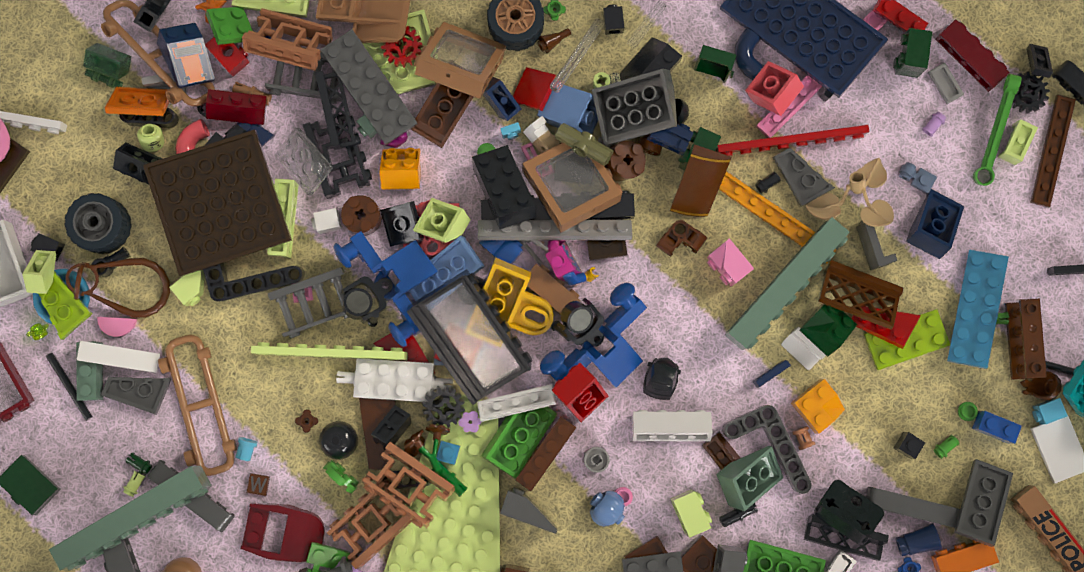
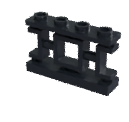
M344 114L337 115L339 125L343 126V121L347 120ZM351 115L350 117L352 121V126L355 127L356 124L353 116ZM318 121L312 124L310 122L303 124L323 193L327 199L335 197V195H341L339 187L341 184L356 180L359 188L371 185L369 180H372L370 170L365 168L364 162H367L364 151L360 152L358 145L361 144L358 133L355 134L357 145L346 147L350 160L332 165L328 152L329 149L333 148L331 142L321 145L324 152L321 153L314 130H317L320 137L329 135L328 128L321 129ZM345 137L340 139V142L345 143L349 142V140ZM355 156H357L362 172V180L358 173L349 175L347 167L356 164ZM326 165H328L330 172L340 170L342 178L333 180L334 189L331 187Z

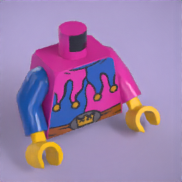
M566 240L548 241V252L545 256L558 279L566 282L568 285H576L586 280L592 282L599 276L592 273L596 269L595 267H591L585 273L581 271Z

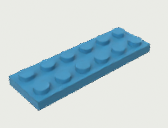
M969 250L947 359L948 362L983 369L988 368L1009 256Z

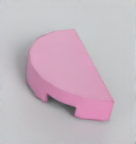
M97 317L100 329L105 334L113 337H122L130 333L137 322V319Z

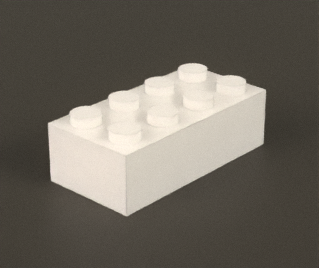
M5 220L0 221V307L33 295V293H27L22 274L27 264L12 223Z

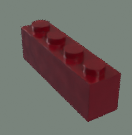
M956 19L935 39L988 92L995 88L1010 73L1006 65L998 61L992 51L985 48L980 43L978 37L972 35L966 26Z

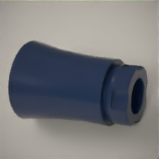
M933 523L895 538L898 550L902 556L942 550L940 537Z

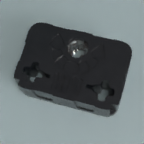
M834 480L814 509V513L818 518L858 545H864L884 516V510L841 480Z

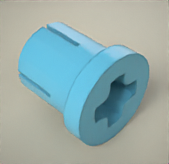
M239 437V445L235 457L240 460L251 461L254 447L257 446L258 442L245 437Z

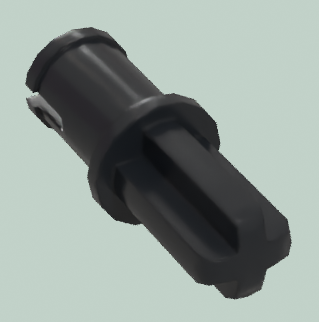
M754 503L746 511L734 508V510L720 516L719 521L723 527H727L739 520L742 522L743 518L758 512V509L755 508L757 506Z

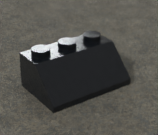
M652 37L615 79L619 82L660 69H667L672 72L680 63L682 55L669 44Z

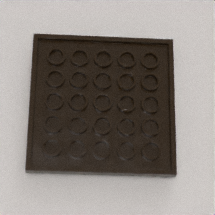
M255 129L143 165L179 277L292 241Z

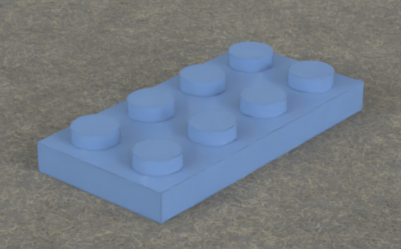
M461 235L430 260L438 272L409 292L416 301L467 269L470 274H476L485 266L465 237ZM463 283L427 304L428 310H432Z

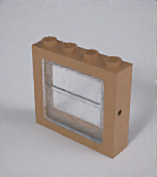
M443 22L439 28L435 29L433 37L430 36L427 46H423L421 55H417L414 66H416L415 75L480 99L502 63L506 46Z
M561 143L522 163L523 174L560 233L621 201L622 189L618 183L615 184L611 171L588 156L581 157L572 150V147L565 143Z

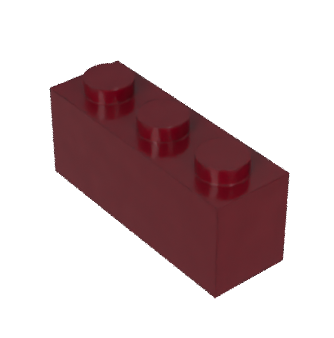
M208 89L206 119L264 125L267 96Z

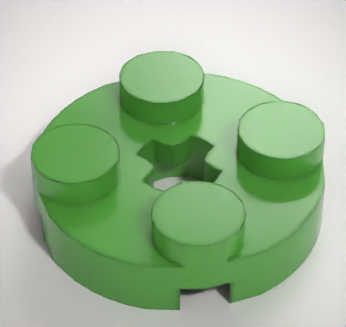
M331 460L323 467L328 476L339 486H347V492L352 494L357 489L358 480L352 475L349 476L344 473L346 469L340 463H335Z

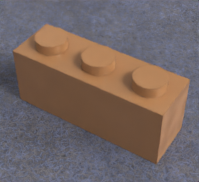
M535 264L530 270L531 277L527 288L537 296L547 300L552 309L559 315H561L562 309L568 303L581 301L578 299L580 296L573 289L567 290L564 287L565 283L557 277L554 279L549 274L551 271L543 264L541 266Z

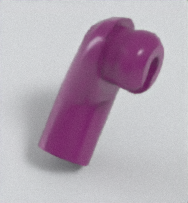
M407 132L387 145L381 139L380 145L398 148L407 141Z

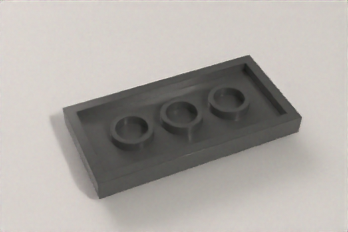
M978 459L973 461L954 533L990 547L995 546L1013 477L1012 472Z

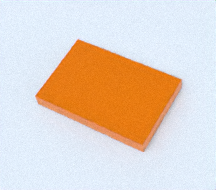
M115 87L105 106V112L108 114L164 116L170 103L165 94L169 89Z

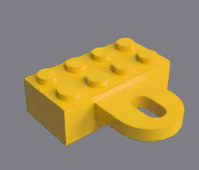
M495 258L482 288L488 293L489 302L491 305H496L500 311V318L502 321L506 320L511 328L528 335L545 333L553 323L554 313L552 306L547 300L525 291L531 277V272ZM476 304L465 333L501 347L503 341ZM528 310L536 311L543 314L545 320L543 322H536L527 318L525 313Z

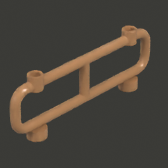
M117 0L104 8L103 18L106 22L101 24L103 33L107 37H112L118 33L171 88L165 93L170 103L176 104L181 100L190 106H200L206 103L207 93L197 99L190 98L181 88H178L174 80L154 61V59L162 56L159 48L147 54L111 16V12L121 7H128L136 18L143 5L138 7L130 0ZM155 25L152 32L157 37L159 33V28ZM212 82L200 84L201 86L204 85L207 90H215Z
M195 335L175 338L167 344L165 350L166 357L158 359V364L162 374L171 372L192 449L184 452L186 465L188 467L193 465L202 466L207 476L226 472L234 464L233 451L237 450L234 439L230 440L208 362V358L212 357L209 347L204 348L202 340ZM192 342L196 346L197 356L201 363L210 396L208 399L187 404L173 353L176 346ZM212 405L227 461L223 465L207 468L203 462L190 412Z

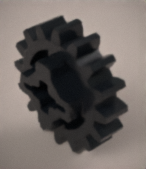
M1029 71L1024 73V75L1019 73L1017 76H1021L1022 80L1019 91L1014 97L1012 108L1014 109L1018 106L1019 112L1026 109L1027 114L1032 112V110L1036 112L1039 110V107L1045 106L1044 101L1049 99L1046 94L1050 90L1045 89L1048 82H1042L1043 76L1037 78L1034 74L1030 76ZM1034 90V91L1031 92V93L1023 94V93L1026 92V91Z
M445 385L443 390H441L440 386H437V391L430 389L431 395H425L427 402H422L423 407H426L422 410L423 414H428L425 417L426 420H432L431 424L434 425L437 423L439 425L446 424L448 428H450L451 422L456 425V418L462 419L460 412L465 411V408L461 406L465 402L463 399H460L462 396L460 392L455 394L456 389L454 387L449 391L447 385ZM449 396L455 399L456 404L450 402ZM446 403L447 407H444V410H441L440 407H443V404ZM431 410L438 413V418L432 414Z

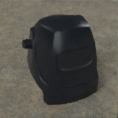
M655 358L647 364L649 367L644 376L643 393L655 399L670 400L676 389L678 374H681V370L669 358Z

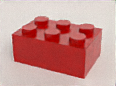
M581 363L573 366L563 379L555 383L552 392L580 422H583L609 397L597 379Z

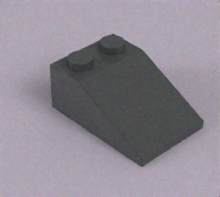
M516 487L513 490H508L500 514L557 534V526L527 495H524V490Z

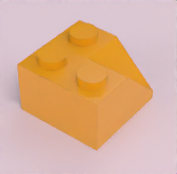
M825 379L817 381L791 402L792 406L815 434L821 433L845 410L837 393Z

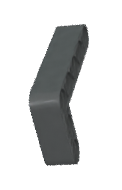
M763 405L724 424L722 431L724 436L729 439L739 438L763 427L792 489L801 494L810 491L812 487L811 480L775 407ZM765 408L771 411L769 419L763 417L762 413ZM749 416L754 419V424L750 428L745 425V419ZM730 425H734L737 429L736 434L733 436L729 435L727 431ZM774 426H777L780 430L777 437L771 434V429ZM785 443L788 446V452L783 455L780 452V446ZM792 461L797 465V469L794 472H790L788 469V465ZM800 479L805 481V487L802 490L797 488V482Z

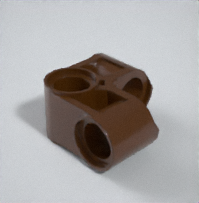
M678 220L662 236L656 247L671 257L674 249L678 248L682 243L685 247H690L692 252L696 254L708 238L687 222ZM682 225L685 229L684 234H677L675 226Z

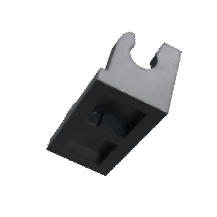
M394 405L371 433L376 444L380 443L384 450H386L385 447L389 442L395 445L411 425V415Z

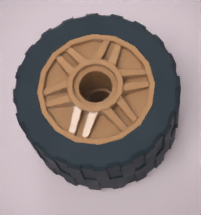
M492 0L487 10L490 35H492L494 41L505 45L506 49L510 51L525 50L533 46L539 40V36H541L544 29V10L540 0Z

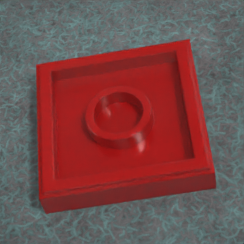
M526 67L513 97L519 105L543 111L558 77L552 73Z

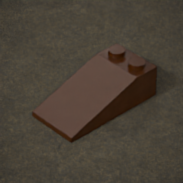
M451 61L448 62V64L461 68L460 66L456 65ZM436 83L415 118L418 124L411 130L442 148L473 99V96Z

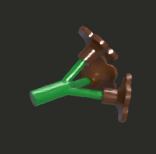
M430 424L426 427V431L433 434L434 445L432 454L424 447L425 438L421 436L424 432L423 429L405 441L404 451L412 457L417 456L418 453L423 454L429 459L435 473L439 474L443 469L436 458L438 441H440L441 435L450 433V429L443 425Z

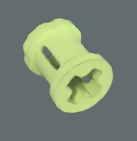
M604 72L597 73L593 79V88L602 87L601 83L598 84L600 79L602 82H605V85H609V75Z

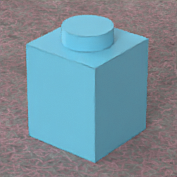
M1054 398L1032 406L1034 409L1032 412L1033 417L1039 424H1049L1068 416L1061 398Z

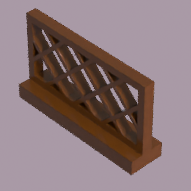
M831 260L823 274L824 280L818 302L892 329L895 323L899 299L904 288ZM829 279L837 281L839 284L833 286ZM847 286L855 288L857 291L851 293ZM842 288L846 295L840 297L836 289ZM831 291L835 299L832 300L825 297V293ZM865 293L873 295L875 298L869 300ZM860 295L864 302L859 304L854 296ZM849 299L853 306H847L843 300ZM883 300L889 301L893 303V305L887 307ZM878 302L882 309L877 311L872 303ZM868 306L872 313H865L861 307ZM886 313L890 320L882 319L880 314Z

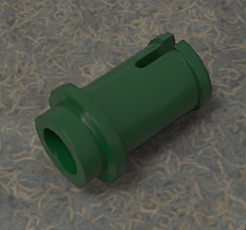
M134 452L129 455L132 459L127 457L126 463L139 470V474L146 475L152 468L149 460L145 461Z

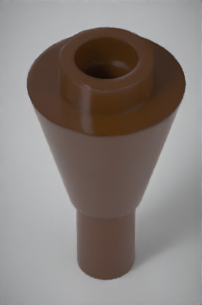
M567 28L559 33L539 36L537 43L540 50L549 53L562 39L570 36L571 31Z

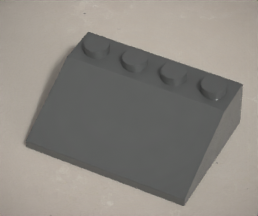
M660 69L592 89L605 146L677 126L675 91L670 70Z

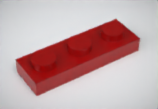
M878 0L872 10L903 32H906L909 28L925 30L928 22L896 0Z

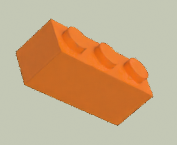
M972 540L973 542L965 544V542L953 545L954 549L948 551L947 548L935 551L936 555L931 556L936 572H972L999 563L994 546L990 547L975 540Z

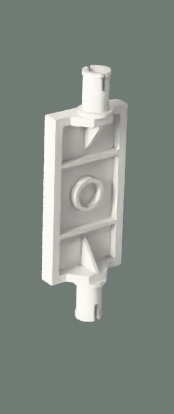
M360 358L356 360L355 372L338 371L337 376L345 378H336L337 383L354 384L353 397L414 402H427L425 395H431L430 389L435 391L437 386H440L441 390H443L445 384H453V378H436L434 376V363ZM447 385L449 390L453 388L452 385Z

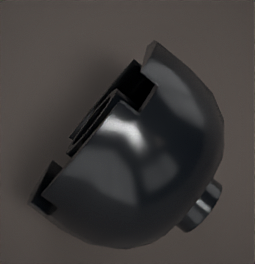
M335 421L323 428L319 436V445L326 456L331 459L341 460L355 452L358 446V435L352 425L343 421Z

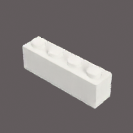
M647 410L633 411V441H711L713 433L711 412L697 410L695 412H686L685 410H678L676 412H667L666 410H658L656 412H648Z

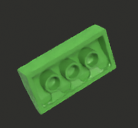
M543 407L506 416L481 457L516 479L557 413L549 407Z
M749 540L746 550L748 560L743 572H824L826 560Z

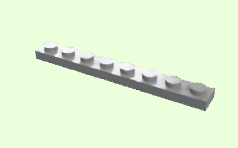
M478 220V240H632L631 220H584L560 233L553 220H527L503 229H499L496 220Z

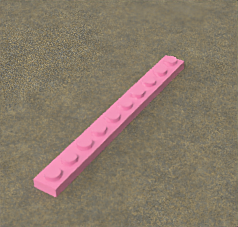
M871 11L863 19V21L877 31L888 22L874 11ZM807 75L801 81L804 86L782 116L770 111L756 127L767 138H772L823 86Z

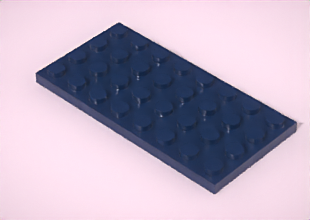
M725 0L720 6V10L744 28L755 32L764 43L838 98L843 95L888 41L887 37L836 0Z

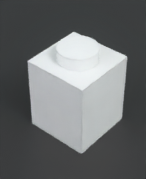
M336 208L313 213L314 218L311 219L314 230L317 229L319 234L342 229L339 211Z

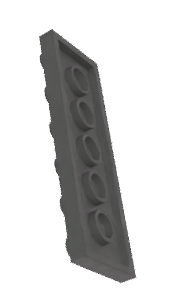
M353 29L320 49L385 145L418 124Z

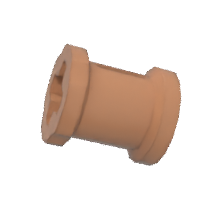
M808 426L792 432L799 443V450L816 444L810 437Z

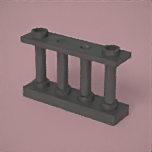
M320 51L321 59L318 60L317 69L313 71L310 90L299 88L303 67L295 66L292 87L282 86L281 80L285 62L277 61L273 84L265 83L264 87L272 95L280 96L281 93L321 99L315 72L321 71L322 65L325 62L328 63V61ZM337 77L331 78L330 88L335 89L338 84ZM337 94L331 100L332 104H337V101L342 102V98Z
M343 267L267 293L270 301L275 299L276 303H279L289 330L282 333L283 337L289 335L291 339L301 335L300 331L341 316L344 319L349 318L344 313V310L332 315L322 287L324 286L323 282L327 280L334 284L343 309L345 295L343 296L341 293L343 286L340 281L342 279L341 275L345 274ZM311 286L316 291L325 318L315 322L304 295L305 288ZM294 293V296H297L307 325L296 328L286 302V295Z

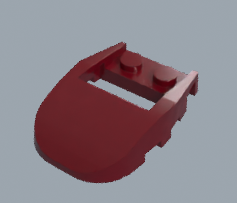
M250 504L240 549L270 560L306 562L311 543L323 544L325 527L321 518L315 513L288 504ZM270 511L288 515L280 553L262 550Z

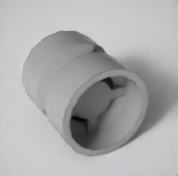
M592 447L585 452L584 464L590 471L598 473L608 467L610 462L609 455L603 448Z

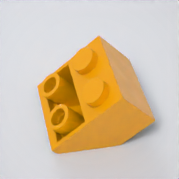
M420 148L382 149L379 170L381 189H420Z

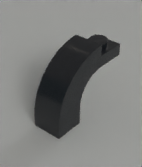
M147 0L133 22L151 32L171 0Z

